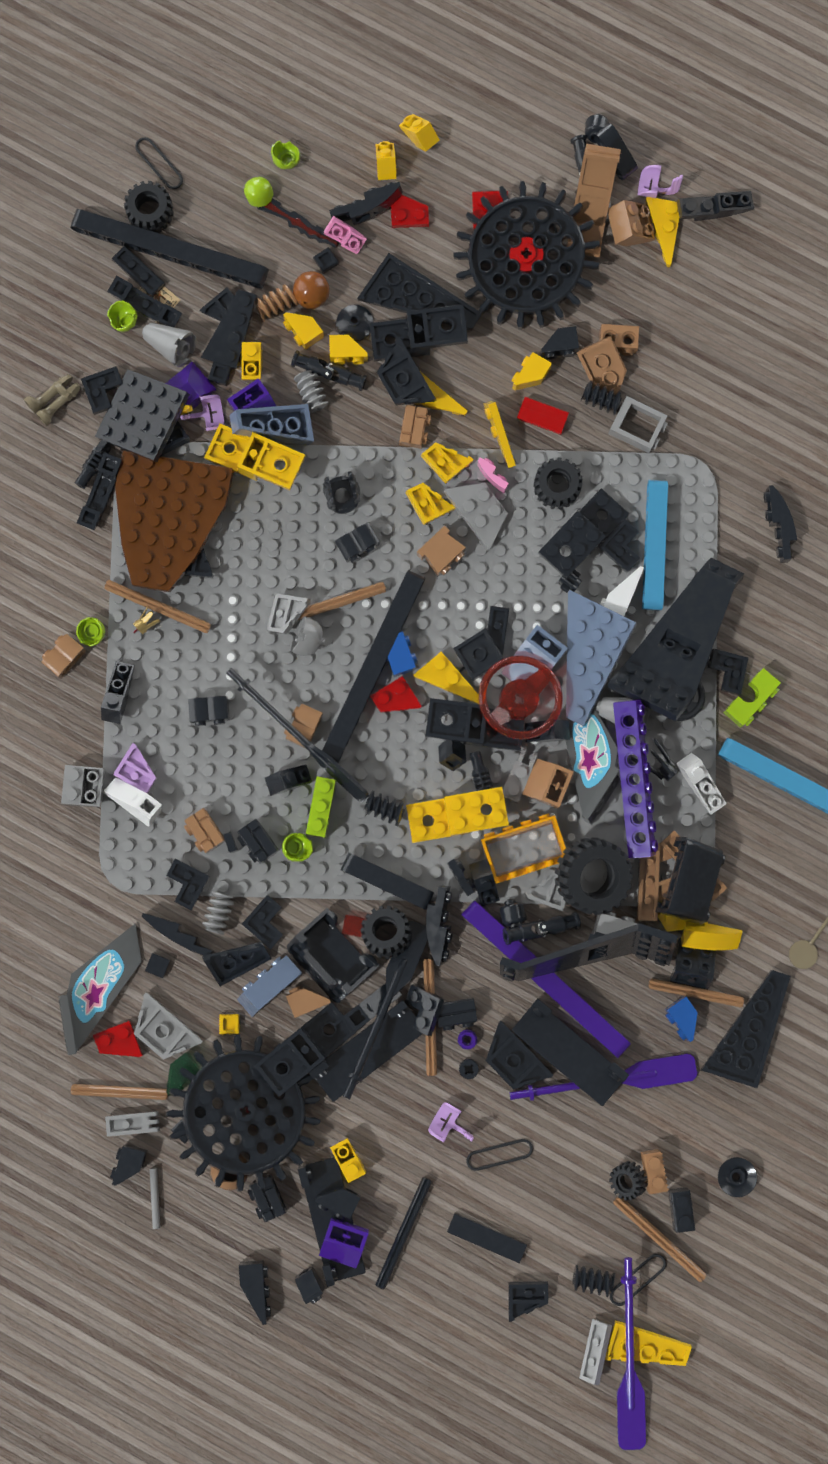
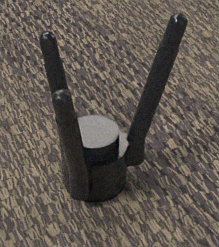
M654 738L653 741L666 761L664 762L652 750V755L661 765L658 768L660 772L651 768L650 772L655 774L660 780L665 778L669 781L678 772V769L658 740ZM632 756L631 760L637 764L638 759Z

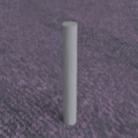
M150 1168L153 1229H159L161 1226L157 1168Z

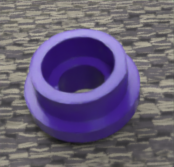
M463 1030L458 1036V1043L463 1049H472L477 1043V1036L471 1030ZM465 1036L471 1037V1041L469 1043L464 1042Z

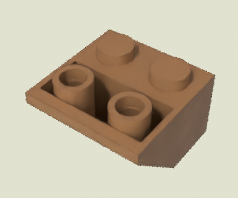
M623 200L608 208L615 245L627 247L655 240L654 229L649 216L650 211L646 204Z
M536 759L522 795L558 809L574 771L554 763Z

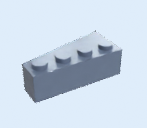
M308 404L238 409L230 414L232 434L250 437L252 432L272 441L296 445H310L314 442Z

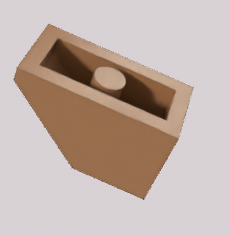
M299 986L289 990L290 994L286 996L294 1018L331 1003L330 998L306 988L300 989Z

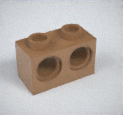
M601 324L599 341L611 336L619 353H622L624 356L636 354L638 350L639 326ZM629 338L633 343L628 345L623 340Z

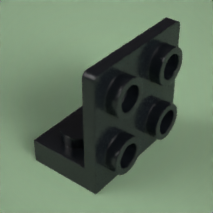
M679 938L675 967L671 973L670 982L708 990L714 978L716 950L682 947L681 938Z

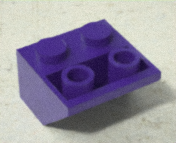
M259 378L227 399L233 411L238 409L276 407L271 395Z
M331 1217L319 1256L357 1268L369 1229Z

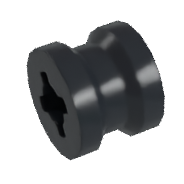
M465 1059L460 1063L459 1072L463 1078L473 1079L477 1076L479 1068L474 1060Z

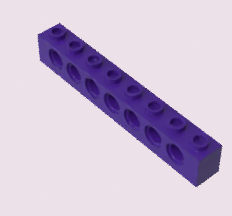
M641 700L618 701L613 703L628 858L652 857L658 851V842L654 836L656 822L653 821L652 813H654V803L651 801L652 783L649 782L648 775L651 768L650 763L647 762L646 755L649 752L648 744L645 743V735L647 733L646 724L643 723L645 708L644 704H641ZM629 715L634 718L633 725H630L627 721ZM630 735L635 736V738H636V744H635V745H633V744L630 743V741H629ZM633 754L638 757L637 764H634L631 760ZM634 774L640 777L639 784L634 782ZM636 793H638V794L641 795V797H642V802H641V803H639V802L636 801V799H635ZM638 813H641L644 816L643 822H640L637 819ZM640 832L645 834V842L640 840Z

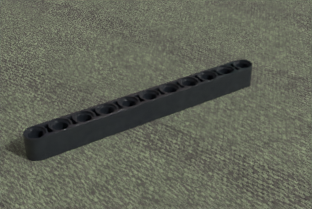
M76 209L70 226L73 231L122 247L125 245L127 248L259 289H263L269 269L265 266L81 209Z
M410 570L405 574L322 749L323 752L331 756L337 763H339L388 660V655L394 642L401 632L426 579Z

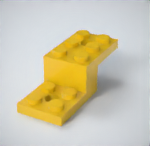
M219 423L204 458L222 467L233 468L234 472L255 481L261 478L290 491L306 456L301 452L252 432L250 437L232 434V428ZM233 444L235 450L232 453L225 452L224 448L226 445ZM277 461H284L286 464L285 468L282 470L276 469L275 463Z
M502 787L451 795L443 799L406 805L412 843L509 826ZM488 804L491 806L492 811L489 815L481 813L480 808L482 805ZM427 815L432 816L434 819V823L431 826L423 824L422 820Z

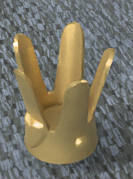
M146 607L141 617L133 623L137 628L133 633L139 630L144 634L149 628L160 622L159 619H156L145 625L153 616V612L149 611L143 617L148 607Z

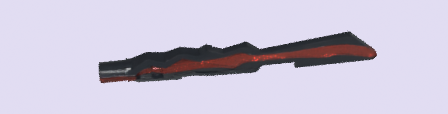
M273 198L266 206L257 207L258 210L287 220L290 228H297L300 234H305L308 239H316L318 243H326L334 248H337L339 244L338 241L325 235L321 227L318 225L315 227L295 211L289 212L280 207L281 203Z

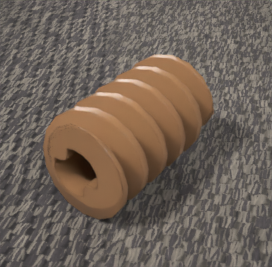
M285 284L282 286L283 291L276 288V295L270 291L269 298L264 294L262 295L263 301L259 298L256 299V308L263 321H265L264 315L271 318L272 311L278 315V308L285 312L284 305H287L289 309H291V302L296 306L298 305L293 292Z

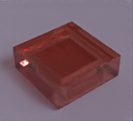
M345 915L342 934L361 937L362 921L365 918Z

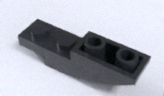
M390 182L380 188H370L368 191L363 192L364 200H355L348 205L335 206L334 209L329 210L331 218L335 216L342 221L351 219L354 226L374 218L389 208L402 195L403 191L400 182Z
M751 191L716 193L715 196L679 198L677 200L679 218H694V221L723 218L754 210Z
M769 485L763 494L764 503H767L768 509L765 511V519L769 521V527L777 526L774 531L775 539H778L779 545L776 548L777 558H780V563H788L791 560L790 544H794L797 541L796 528L785 500L773 485Z
M446 885L438 887L436 903L428 904L426 914L427 938L436 966H441L448 961V943H451L453 937L451 926L444 924L449 916V911H446L447 905L452 899L451 886Z

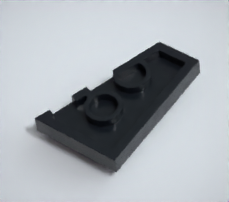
M262 942L202 956L203 961L220 987L271 960L270 954Z

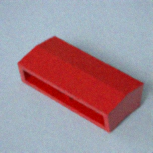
M524 397L517 419L561 435L569 412Z

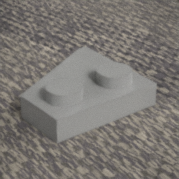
M276 593L267 631L287 635L311 600Z
M555 870L527 898L563 911L566 902L558 892L560 887L555 884V878H558Z

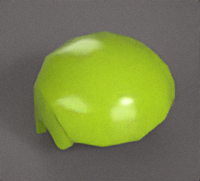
M280 140L272 145V160L278 168L292 169L297 166L300 160L298 147L290 141L282 143Z
M260 176L248 180L244 186V194L251 206L262 207L271 202L274 192L267 179Z
M123 300L116 301L107 312L111 326L119 332L129 331L136 325V310Z
M87 617L79 622L76 635L82 644L91 647L102 642L106 630L100 620Z
M292 833L285 837L282 843V852L288 860L302 862L312 854L313 843L302 833Z

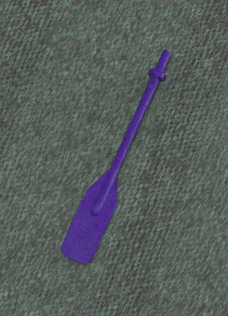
M681 1054L638 1061L624 1070L629 1076L622 1084L646 1089L693 1081L697 1076L695 1059L690 1054ZM573 1082L533 1088L532 1085H528L527 1090L509 1092L510 1100L529 1097L530 1101H534V1096L580 1088Z
M626 1257L624 1258L625 1276L621 1277V1283L625 1284L626 1371L617 1390L618 1444L621 1449L639 1450L646 1444L645 1391L634 1370L633 1284L637 1283V1278L633 1276L632 1258Z

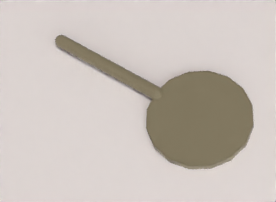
M828 917L810 942L800 940L790 947L789 959L795 967L808 969L816 963L818 952L813 944L828 924Z

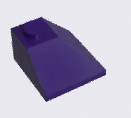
M193 362L165 383L188 392L190 396L185 405H191L192 409L202 403L200 397L211 395L216 391V388Z

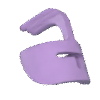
M646 166L641 172L637 195L656 198L657 193L665 195L675 194L680 189L683 175L674 178L669 188H659L658 181L661 166ZM652 180L651 190H649L650 181Z
M219 395L200 397L203 406L202 412L180 416L181 420L204 417L206 431L217 429L219 423L225 425ZM208 403H210L211 411H217V413L212 414L213 423H211Z
M444 1102L428 1128L429 1133L440 1141L445 1142L450 1129L453 1128L471 1142L474 1139L470 1132L455 1124V1120L462 1111ZM452 1113L443 1131H441V1128L445 1122L442 1121L440 1118L446 1120L449 1114Z

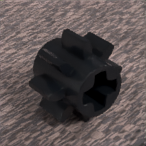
M574 570L567 579L562 576L559 579V582L562 583L560 588L566 593L569 590L575 592L582 582L579 579L581 574Z

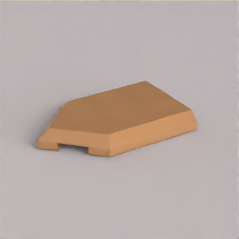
M607 337L577 352L589 380L593 381L592 386L594 387L599 383L600 389L607 386L608 392L613 388L616 395L620 391L627 369L612 337Z

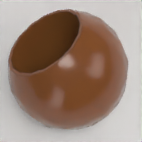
M308 271L300 274L295 280L293 294L297 303L302 307L316 309L324 305L328 300L330 287L322 274Z

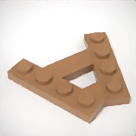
M675 830L661 843H658L656 855L639 858L637 920L657 921L658 912H655L657 903L666 899L663 897V893L667 894L671 880L669 878L659 882V864L671 858L676 861L677 857L674 854L678 852V848L673 845L675 838L680 836ZM717 878L711 901H714L727 889L719 878Z

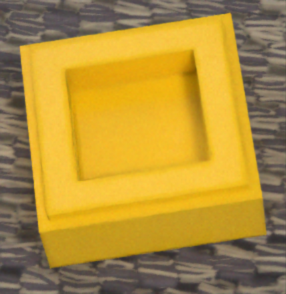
M220 1014L219 1034H240V1014Z

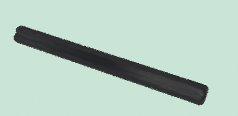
M423 1177L379 1274L375 1285L380 1289L384 1290L387 1286L432 1182L428 1178Z

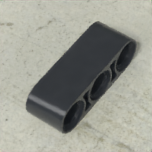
M611 123L594 134V139L598 146L621 149L615 173L620 180L623 181L638 169L627 146Z

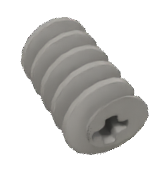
M307 370L295 376L294 381L300 390V396H303V403L308 404L310 413H315L326 407L329 402H322L326 395L319 394L323 391L322 387L317 388L321 382L314 381L318 374H311L312 371Z
M212 892L216 899H210L209 902L214 906L207 907L211 914H205L204 917L209 921L202 922V924L206 927L205 930L224 935L220 928L227 927L223 921L229 920L225 913L232 912L227 906L234 905V902L230 900V898L234 897Z

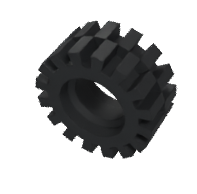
M630 1161L615 1167L612 1170L613 1172L610 1173L612 1178L609 1179V1182L613 1183L610 1185L611 1189L615 1188L613 1193L615 1195L619 1193L618 1198L622 1199L624 1197L625 1201L633 1200L646 1191L645 1187L648 1186V1183L644 1182L648 1180L647 1176H643L645 1171H640L641 1166L637 1165L635 1167L636 1163H630ZM624 1174L631 1178L632 1188L626 1184Z

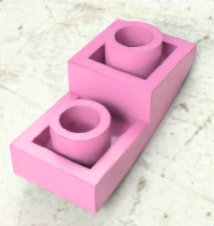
M335 216L332 217L324 230L325 235L340 242L342 247L355 254H358L367 240L364 235Z
M479 458L477 465L484 477L495 488L505 493L509 484L506 482L507 479L500 474H494L496 471L494 462L487 458Z

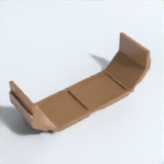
M586 144L574 204L575 206L581 203L583 209L574 217V220L578 226L593 220L594 227L582 233L584 242L593 240L600 242L599 248L585 250V255L600 258L603 233L621 149ZM568 239L567 247L573 243L570 239Z

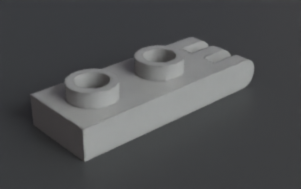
M159 1111L106 1116L107 1137L158 1132L160 1127H152V1124L160 1123L159 1119L151 1120V1116H158Z

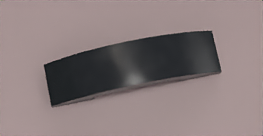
M117 275L107 291L119 301L123 300L129 303L137 312L161 325L175 327L182 316L180 311L161 303Z
M104 452L97 469L99 472L86 505L81 510L77 524L92 530L96 529L114 490L122 459Z

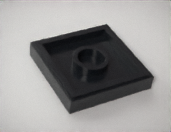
M486 628L453 648L472 681H475L506 661Z

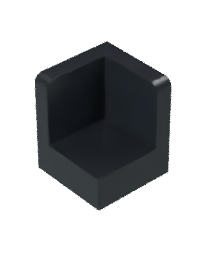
M446 740L438 746L439 763L451 771H455L467 762L466 748L462 742Z

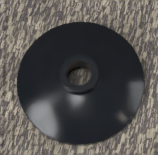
M360 305L346 306L339 312L336 319V327L339 334L349 335L356 342L369 336V323H373L371 313ZM356 318L358 322L354 324L351 320Z
M733 1157L726 1160L720 1166L718 1183L721 1189L729 1196L744 1197L755 1188L757 1173L754 1166L748 1160ZM739 1173V1179L734 1180L733 1174Z

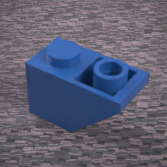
M403 631L398 634L388 655V662L394 677L416 670L415 665L418 664L415 653L411 654L409 647L412 646L408 635L404 636Z
M682 996L665 1009L667 1012L665 1016L671 1024H676L679 1029L677 1033L681 1039L691 1042L694 1040L698 1012L688 998Z

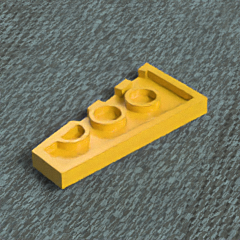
M615 1320L605 1360L611 1361V1359L626 1362V1323ZM634 1326V1361L686 1366L692 1348L691 1344Z

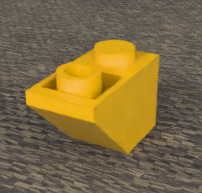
M414 114L405 117L399 125L415 146L425 152L440 141L431 123Z
M383 141L375 144L378 180L397 179L394 143Z
M287 312L283 314V324L288 332L292 331L295 336L293 338L299 347L303 346L307 350L324 338L322 329L313 317Z
M329 335L331 363L344 365L345 362H353V364L361 365L364 362H368V353L349 335Z
M242 342V380H257L258 378L261 380V342Z
M532 352L530 357L526 356L521 364L523 368L520 373L517 371L511 380L514 382L512 389L520 390L542 384L551 369L552 363Z
M348 1138L330 1147L348 1183L366 1174V1169Z

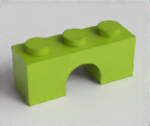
M762 668L748 683L755 692L754 701L745 702L738 696L723 713L740 728L744 725L748 726L755 719L753 714L757 710L761 712L767 705L765 702L769 696L773 698L780 690L777 687L781 682L766 669Z
M316 777L306 829L307 835L326 838L336 780Z

